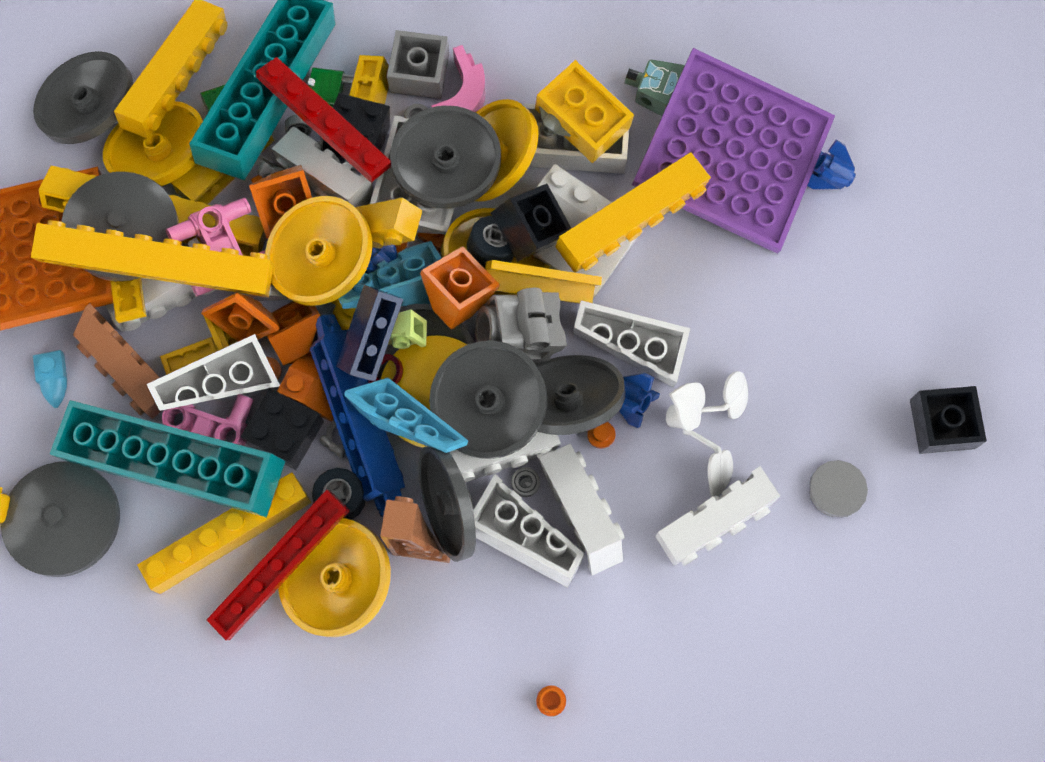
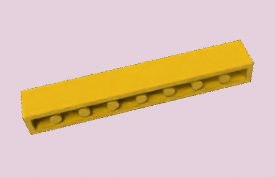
M50 165L39 188L42 207L64 212L69 199L75 191L84 183L97 176ZM169 195L177 211L179 223L188 220L190 214L211 206L203 202H195L176 195ZM204 214L202 216L203 224L206 227L213 228L215 226V219L212 215ZM246 214L229 222L231 231L243 256H250L251 252L259 253L262 251L266 235L260 217ZM193 236L181 242L188 243L194 238H197L199 242L200 240L199 237Z
M48 220L47 224L37 223L31 258L39 262L269 298L274 264L271 260L267 259L268 256L265 254L251 252L250 257L239 255L238 250L222 248L221 252L211 251L210 246L193 243L192 247L181 246V241L164 239V242L161 243L152 241L153 237L142 234H135V238L123 237V232L106 229L104 234L95 232V228L85 225H77L76 229L66 228L65 223Z

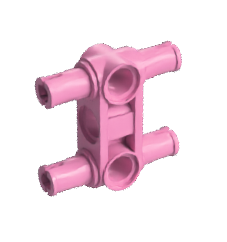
M245 197L224 206L215 204L205 207L200 211L190 214L188 220L167 228L166 234L169 239L178 241L196 236L199 237L201 244L210 246L211 251L221 252L222 248L238 250L239 255H242L229 222L251 213V208ZM204 214H210L214 217L215 226L213 228L206 227L203 224L202 216ZM191 286L196 296L215 290Z
M238 394L230 416L225 419L197 410L193 404L166 409L162 413V423L166 426L226 441V435L229 431L235 430L236 438L232 443L244 446L246 443L242 440L241 435L248 425L245 422L254 400ZM182 412L183 421L175 426L174 418L178 413Z

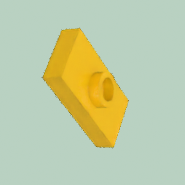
M141 278L130 281H110L115 319L118 323L147 316Z
M213 337L164 354L160 356L167 375L217 352L218 349Z

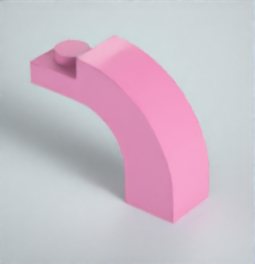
M463 45L453 48V57L463 82L462 87L454 97L431 105V107L458 106L476 112L484 106L485 102L484 69L482 63L475 65L472 55L470 53L466 54Z

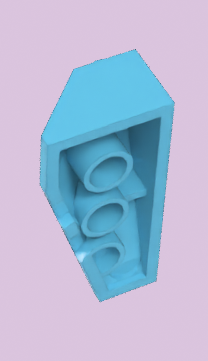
M431 241L406 248L398 252V258L388 263L384 260L377 264V270L369 274L364 273L353 289L338 300L343 309L356 308L363 286L367 285L402 298L401 306L411 304L430 305L420 272L422 269L440 260L441 256Z
M389 378L345 391V397L359 413L382 430L445 453L464 447L468 443L465 437Z

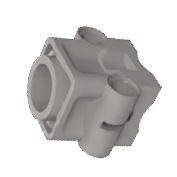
M533 287L517 292V295H492L477 313L475 323L476 341H499L510 344L524 352L535 364L550 361V357L553 354L562 351L567 346L565 331L561 326L559 318L561 307L559 292H542L540 288Z

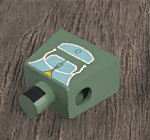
M651 59L648 61L644 73L629 68L624 84L638 88L635 98L637 104L662 116L685 65Z

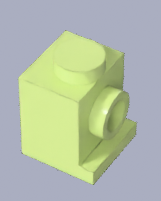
M411 309L399 312L388 345L392 344L398 349H406L413 344L425 347L427 320Z

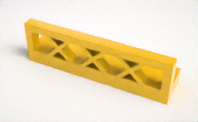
M496 260L486 261L485 270L500 284L497 292L517 294L520 290L535 287L540 288L542 292H559L560 301L580 304L581 301L593 303L595 286L601 285L602 277Z

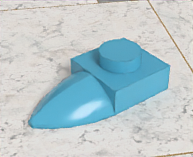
M61 350L33 355L35 380L40 385L41 392L47 402L54 408H58L63 401L67 389L65 355Z

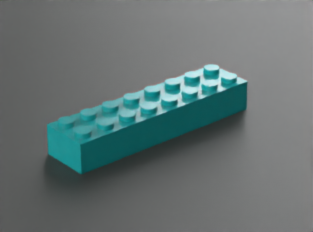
M277 0L190 141L189 145L195 164L245 181L288 107L256 78V71L277 57L299 78L304 80L336 25L333 3L325 0Z
M69 400L49 453L68 462L266 518L285 464L284 460L268 452Z

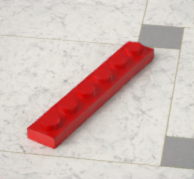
M275 57L256 71V78L368 181L372 183L391 168L390 159L279 58Z
M326 490L206 620L226 641L231 640L350 510L330 490Z

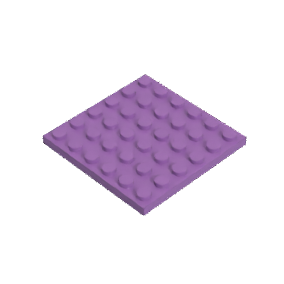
M693 48L631 185L639 186L692 152L711 179L705 186L706 192L695 200L692 197L686 200V204L681 209L778 254L790 230L835 115Z

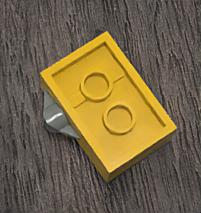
M576 60L542 89L536 97L535 110L541 114L544 134L547 136L555 134L564 136L592 164L630 129L634 114Z

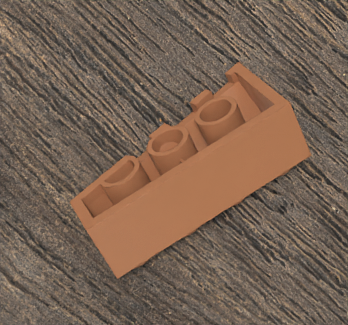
M89 303L85 307L73 333V336L80 342L76 347L87 358L92 355L97 360V363L94 364L95 368L104 377L110 375L115 380L111 385L122 396L128 394L133 399L129 404L140 416L146 413L151 419L155 418L161 411L147 384L160 377Z
M396 496L395 501L386 500L380 537L392 555L450 563V558L445 554L438 540L428 528L418 504L413 503V499Z

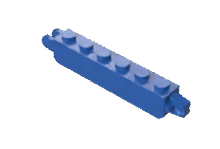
M334 314L322 315L317 318L316 323L318 340L312 344L310 351L352 472L362 482L363 499L368 502L374 500L376 508L383 519L386 500L395 501L396 496L403 497L400 491L405 488L403 474L399 470L394 456V449L389 442L386 431L373 425L366 417L359 413L344 395L348 389L368 384L367 379L349 375L336 367L349 329L342 330Z

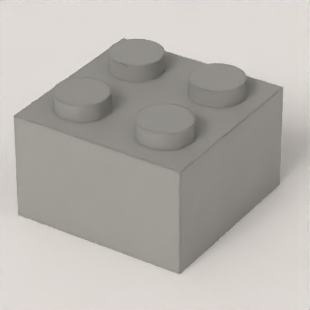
M396 30L387 73L390 92L441 99L449 58L448 37Z

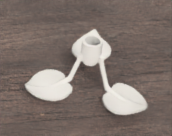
M735 371L728 376L723 390L725 403L721 406L703 407L705 391L700 383H687L669 393L674 405H671L667 410V425L683 429V434L694 437L715 451L710 456L708 462V481L711 497L716 495L718 497L729 484L733 473L732 456L730 451H721L720 446L692 430L699 426L702 412L727 410L730 419H736L741 416L748 402V385L744 373L740 371Z

